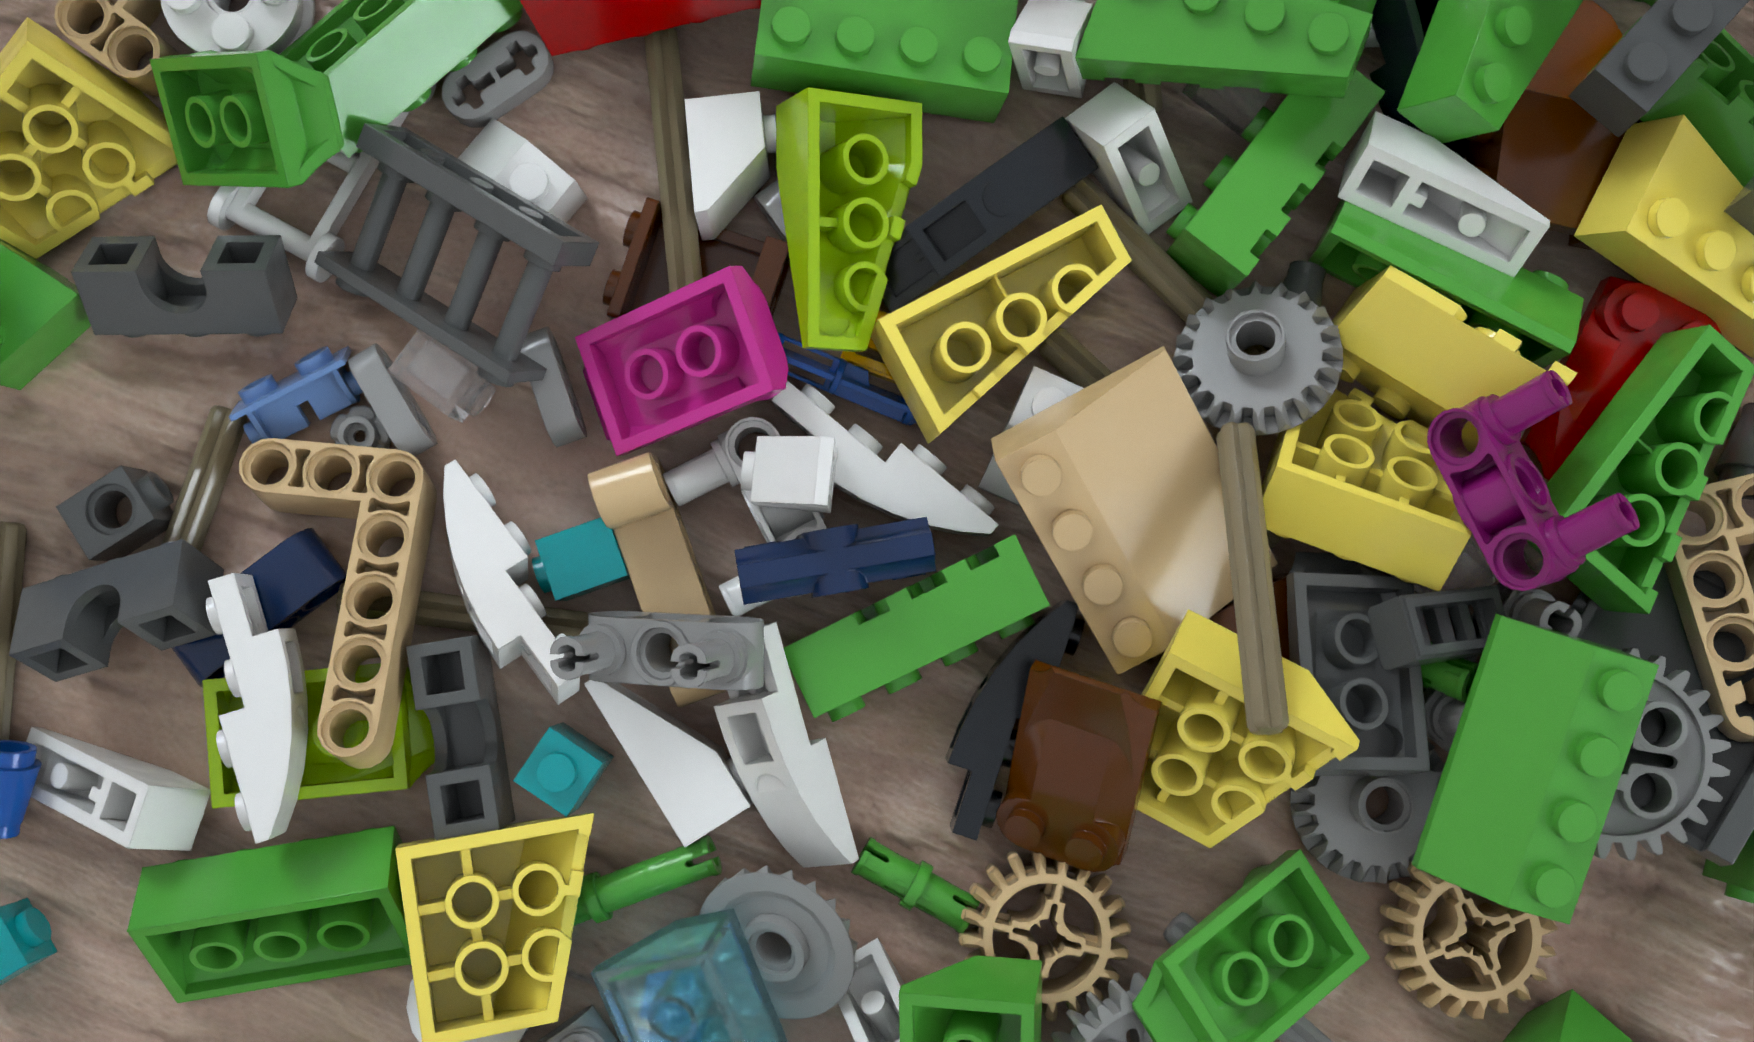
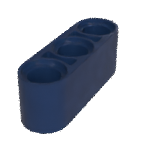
M307 528L281 542L240 574L253 576L268 631L278 628H292L338 593L341 583L345 582L347 573L315 530ZM216 634L172 648L200 687H203L202 680L225 677L224 662L229 660L230 656L223 634Z

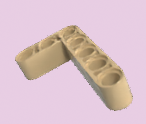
M278 438L261 439L251 444L243 452L239 461V474L243 482L266 506L272 510L284 513L357 519L319 713L317 736L322 747L346 765L357 769L371 768L381 763L387 757L394 741L408 663L406 646H411L437 502V490L420 461L406 451ZM281 467H289L286 476L281 481L266 485L269 475L274 470ZM341 473H352L349 482L344 487L328 491L330 481L335 476ZM406 478L415 479L413 487L407 493L401 496H389L391 488L396 482ZM392 537H404L402 547L397 553L389 557H378L379 549L386 540ZM386 596L392 597L393 603L391 608L384 616L378 619H367L369 606L376 599ZM369 658H381V667L373 679L364 683L355 682V673L363 661ZM368 720L369 732L365 740L353 748H345L343 737L349 726L357 721Z

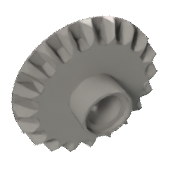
M1255 280L1248 288L1226 290L1223 295L1213 300L1206 297L1203 307L1195 315L1188 314L1185 328L1181 334L1177 335L1173 364L1203 420L1220 429L1223 424L1228 422H1235L1237 424L1247 422L1255 429L1256 436L1269 435L1292 429L1304 423L1325 406L1333 395L1341 377L1343 348L1338 325H1334L1329 318L1325 305L1320 307L1310 300L1306 291L1300 294L1289 291L1282 282L1276 287H1264ZM1254 345H1264L1271 348L1261 355H1248L1243 352L1248 347Z
M1428 742L1430 771L1390 776H1314L1313 780L1295 791L1291 788L1290 807L1294 826L1300 840L1310 854L1327 869L1360 883L1377 882L1387 884L1388 881L1393 879L1411 877L1407 868L1410 862L1413 861L1445 763L1436 753L1435 746ZM1384 787L1389 799L1387 809L1382 815L1370 818L1366 811L1367 797L1372 790Z
M768 865L752 873L743 868L729 879L725 877L706 898L698 920L700 949L709 970L727 992L744 1005L760 1013L782 1019H805L817 1016L834 1007L843 998L858 967V964L854 961L858 942L849 936L850 919L840 918L836 913V898L824 900L816 893V881L804 885L795 880L792 870L781 875L773 874Z

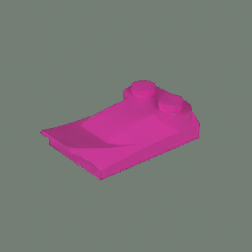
M743 266L723 268L575 337L585 365L583 374L606 440L612 442L616 456L629 454L753 402L771 399L786 389L789 368L784 348L767 300L760 287L752 280Z

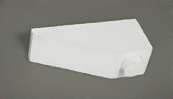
M1377 111L1373 114L1345 163L1338 192V198L1511 277L1516 276L1550 227L1549 219L1440 141Z
M592 680L584 683L684 847L692 844L752 805L753 802L735 768L732 758L728 757L722 746L619 683Z
M31 727L26 742L37 747L36 759L42 762L31 795L32 798L127 849L191 851L211 793L210 789L171 770L44 728Z

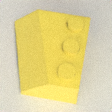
M27 17L0 52V239L38 259L99 220L100 213L130 194L137 196L154 185V179L176 166L177 160L164 113L141 91Z
M1392 265L1357 287L1332 320L1334 325H1338L1343 348V367L1340 379L1349 383L1357 380L1375 394L1373 396L1375 399L1374 403L1382 411L1400 420L1407 417L1428 429L1433 419L1441 412L1463 407L1481 396L1487 397L1494 394L1501 397L1546 372V370L1520 355L1518 349L1522 344L1521 340L1502 329L1494 332L1483 327L1472 328L1464 323L1467 315L1461 305ZM1556 360L1548 370L1555 371L1563 379L1566 386L1571 383L1577 374ZM1467 421L1462 429L1461 438L1467 450L1473 453L1478 445L1479 436L1476 427L1470 421Z
M1356 388L1348 396L1335 389L1325 406L1314 416L1292 429L1278 433L1262 484L1267 530H1270L1277 536L1292 538L1328 551L1341 559L1355 561L1394 575L1404 582L1416 583L1436 591H1441L1472 532L1459 516L1452 493L1430 453L1427 443L1428 428L1414 420L1395 423L1372 408L1375 401L1373 397Z
M1188 609L1141 694L1161 701L1162 704L1137 810L1202 845L1212 848L1264 813L1266 805L1290 788L1296 791L1313 780L1316 770L1335 757L1341 761L1356 751L1360 740L1311 672L1282 657L1289 724L1280 734H1252L1247 728L1237 634Z
M594 812L508 824L499 830L435 840L434 837L397 845L395 851L422 1042H461L558 1022Z

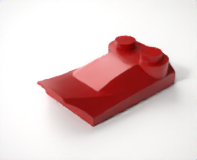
M1612 276L1601 280L1580 320L1577 341L1571 353L1561 358L1559 362L1577 373L1567 386L1572 397V404L1525 429L1520 439L1521 444L1531 448L1541 464L1544 478L1550 481L1663 333L1710 324L1722 335L1716 322L1706 314L1649 285Z

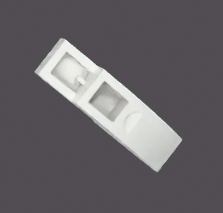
M787 381L786 389L782 390L772 399L775 408L807 435L835 438L837 458L834 487L859 502L903 521L927 517L930 529L952 534L987 537L999 525L989 516L995 507L968 484L959 491L945 480L941 475L947 467L922 445L918 444L911 451L901 443L884 462L877 456L883 446L856 423L847 431L829 416L835 409V406L810 384L807 383L800 391Z
M455 459L444 466L443 499L449 550L456 581L467 612L482 642L498 667L501 669L522 655L559 705L579 691L580 677L564 680L553 673L550 661L563 658L564 653L559 655L550 654V648L555 640L566 635L561 633L554 637L541 619L546 616L545 608L528 584L525 583L518 588V585L528 580L527 555L532 553L530 545L514 522L510 521L504 525L493 511L492 507L496 505V502L484 480L477 473L468 477Z
M231 573L208 580L212 597L206 599V612L214 632L217 635L223 634L230 656V659L224 662L225 678L232 694L236 698H242L244 708L218 716L222 730L217 731L216 742L223 763L227 768H234L240 793L235 795V809L239 822L245 831L252 830L255 844L285 833L292 817L305 767L308 738V697L304 665L295 628H278L268 631L253 576Z
M777 622L764 624V686L750 690H727L730 699L714 706L725 743L735 768L758 812L785 850L803 868L852 864L859 860L826 738L809 740Z

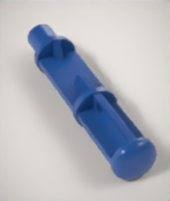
M778 332L782 345L784 341L802 347V342ZM784 348L789 364L823 377L825 381L822 385L791 371H788V376L895 419L904 425L910 426L917 423L902 396L869 383L868 370L821 350L807 349L833 360L831 367Z

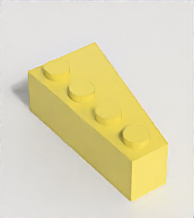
M1685 115L1633 124L1626 131L1574 237L1643 284L1649 285L1706 314L1716 322L1722 336L1751 358H1754V235L1724 212L1744 187Z
M1102 204L877 320L871 334V339L928 444L946 430L1132 261Z

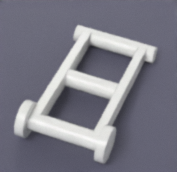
M436 83L431 87V94L424 104L431 100L436 89ZM402 112L387 126L401 127L409 112ZM338 152L327 160V162L346 171L348 174L311 236L255 206L266 187L221 186L210 202L207 213L208 222L223 231L237 224L256 235H281L284 249L306 261V275L322 283L332 274L314 263L318 251H344V240L338 237L337 234L373 175L379 161L365 152H356L350 158Z

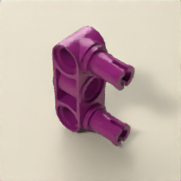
M1553 370L1540 374L1501 397L1494 394L1487 397L1481 396L1463 407L1443 411L1433 419L1428 429L1427 443L1430 453L1452 493L1459 516L1472 532L1493 574L1501 584L1512 590L1526 591L1561 581L1567 575L1575 572L1579 565L1586 561V554L1640 527L1634 508L1621 493H1615L1566 518L1559 515L1555 508L1544 478L1529 459L1520 442L1522 431L1572 404V397L1563 379ZM1467 421H1470L1476 427L1479 436L1478 445L1473 453L1467 450L1461 438L1462 429ZM1528 540L1535 543L1542 552L1543 567L1539 573L1530 569L1525 562L1524 547Z

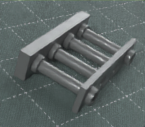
M364 123L356 147L379 161L377 168L382 172L380 181L354 252L318 251L314 263L337 277L336 284L343 290L358 296L371 298L478 366V375L486 381L502 387H513L514 383L543 380L547 368L520 352L552 273L560 272L562 266H590L599 242L409 129ZM415 182L427 190L425 198L430 203L402 277L380 265L378 260L407 183ZM463 211L476 219L474 228L478 230V234L448 307L424 291L454 212ZM503 241H513L526 249L523 257L528 263L499 335L495 337L473 323L472 319Z

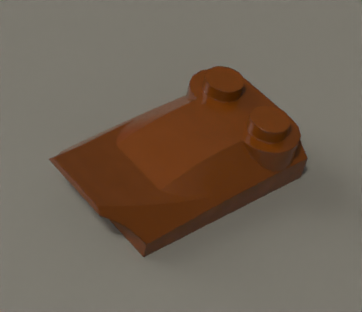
M1035 660L1029 672L1006 795L996 813L997 824L1002 834L1010 842L1021 848L1041 853L1043 856L1062 863L1065 862L1081 870L1101 872L1108 870L1112 866L1120 865L1128 849L1162 702Z

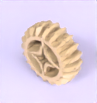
M1011 851L1007 853V860L1013 870L1011 873L1003 876L999 868L991 863L985 870L995 886L989 890L982 884L974 882L969 888L970 894L976 900L983 903L982 908L977 907V909L968 905L965 907L969 909L962 910L961 919L978 927L966 929L964 933H958L959 943L964 947L979 948L969 953L964 960L976 955L997 957L993 949V931L1005 933L1008 939L1017 941L1025 946L1024 959L1042 960V1008L1046 1020L1053 1022L1057 1019L1056 1003L1063 1001L1066 1002L1068 1009L1081 1014L1082 1009L1077 999L1078 995L1085 991L1087 993L1090 991L1100 1000H1103L1104 996L1095 981L1101 977L1107 982L1111 979L1118 982L1120 978L1118 972L1107 963L1108 959H1128L1129 950L1126 946L1112 941L1111 938L1129 934L1131 932L1130 924L1124 919L1109 918L1120 912L1125 907V902L1120 895H1109L1101 898L1112 885V880L1106 873L1096 875L1087 882L1091 874L1090 871L1081 870L1073 867L1070 871L1068 870V864L1054 859L1052 865H1046V856L1032 851L1030 853L1032 865L1024 867L1018 853ZM1046 883L1045 888L1040 889L1039 897L1031 908L1024 911L1008 909L1007 913L1000 912L1006 901L1018 891L1032 885ZM1065 887L1074 890L1087 900L1093 916V934L1082 932L1078 926L1064 921L1065 903L1062 898ZM1050 915V921L1056 932L1060 935H1057L1054 941L1047 937L1049 944L1040 945L1038 951V945L1030 929L1034 924L1041 928L1039 921L1049 919ZM1083 953H1086L1081 963L1069 973L1055 979L1043 980V978H1048L1052 964L1058 958L1066 955L1082 957Z
M1410 862L1407 868L1412 879L1408 886L1397 881L1389 883V889L1392 893L1398 895L1400 899L1397 906L1383 904L1379 907L1382 915L1395 921L1394 926L1385 927L1378 932L1381 941L1396 946L1386 954L1384 959L1386 964L1392 969H1403L1398 977V983L1409 992L1417 990V1000L1426 1007L1432 1008L1439 1003L1440 1010L1453 1018L1458 1017L1464 1008L1466 1013L1473 1019H1484L1487 1003L1499 1014L1509 1013L1507 997L1509 993L1522 1001L1531 1000L1529 990L1524 985L1528 977L1537 981L1547 980L1546 973L1543 969L1537 967L1536 963L1539 956L1549 958L1557 955L1552 946L1542 942L1543 935L1550 934L1558 929L1553 920L1510 909L1500 904L1492 906L1485 902L1475 906L1472 898L1463 894L1460 887L1417 869L1412 865V862ZM1436 901L1438 908L1436 918L1429 926L1424 928L1426 916ZM1469 919L1475 924L1467 928L1465 922ZM1466 933L1469 938L1466 940L1467 943L1459 939V937ZM1508 935L1503 952L1498 958V945ZM1439 956L1446 960L1460 956L1462 963L1471 967L1474 976L1466 978L1440 976L1434 970L1429 960Z

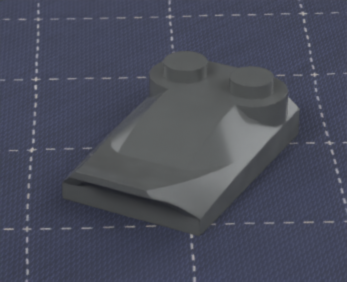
M1296 552L1293 566L1286 575L1289 660L1311 672L1360 740L1356 751L1341 761L1335 757L1316 770L1314 776H1390L1419 774L1430 771L1421 666L1384 670L1380 663L1368 618L1370 607L1400 595L1414 594V584L1404 582L1395 576L1364 564L1341 559L1332 553Z

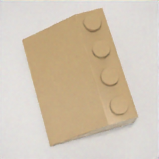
M1164 346L991 438L995 462L1117 675L1164 652L1188 609L1209 619L1233 600L1218 448ZM1269 547L1270 562L1272 569L1278 563Z

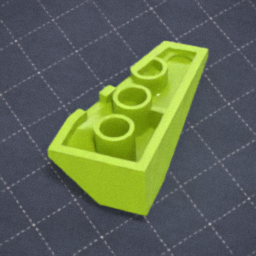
M807 87L776 106V171L803 349L849 352L867 351L888 281L885 271L894 242L901 238L906 220L902 219V214L910 188L917 186L922 169V103Z

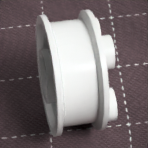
M160 0L164 16L172 31L181 41L193 49L195 53L208 50L217 52L271 50L280 54L314 25L315 20L314 0H249L244 8L235 12H229L231 0Z

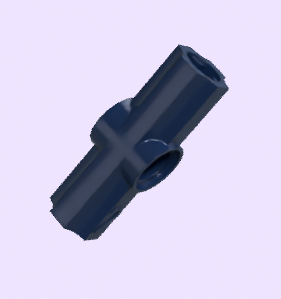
M927 517L859 528L858 524L832 527L802 533L801 539L783 542L774 541L734 550L743 605L811 593L812 598L869 588V583L888 579L898 580L926 575L928 572L936 571L935 549Z

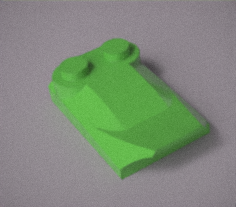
M208 50L192 54L170 55L149 59L183 185L290 188L304 184L316 169L340 152L344 146L330 80L327 75L320 71L300 65L271 50L237 52Z
M1301 849L1287 850L1271 864L1260 865L1252 869L1245 877L1242 888L1154 961L1144 986L1132 1002V1009L1153 1042H1274L1370 957Z

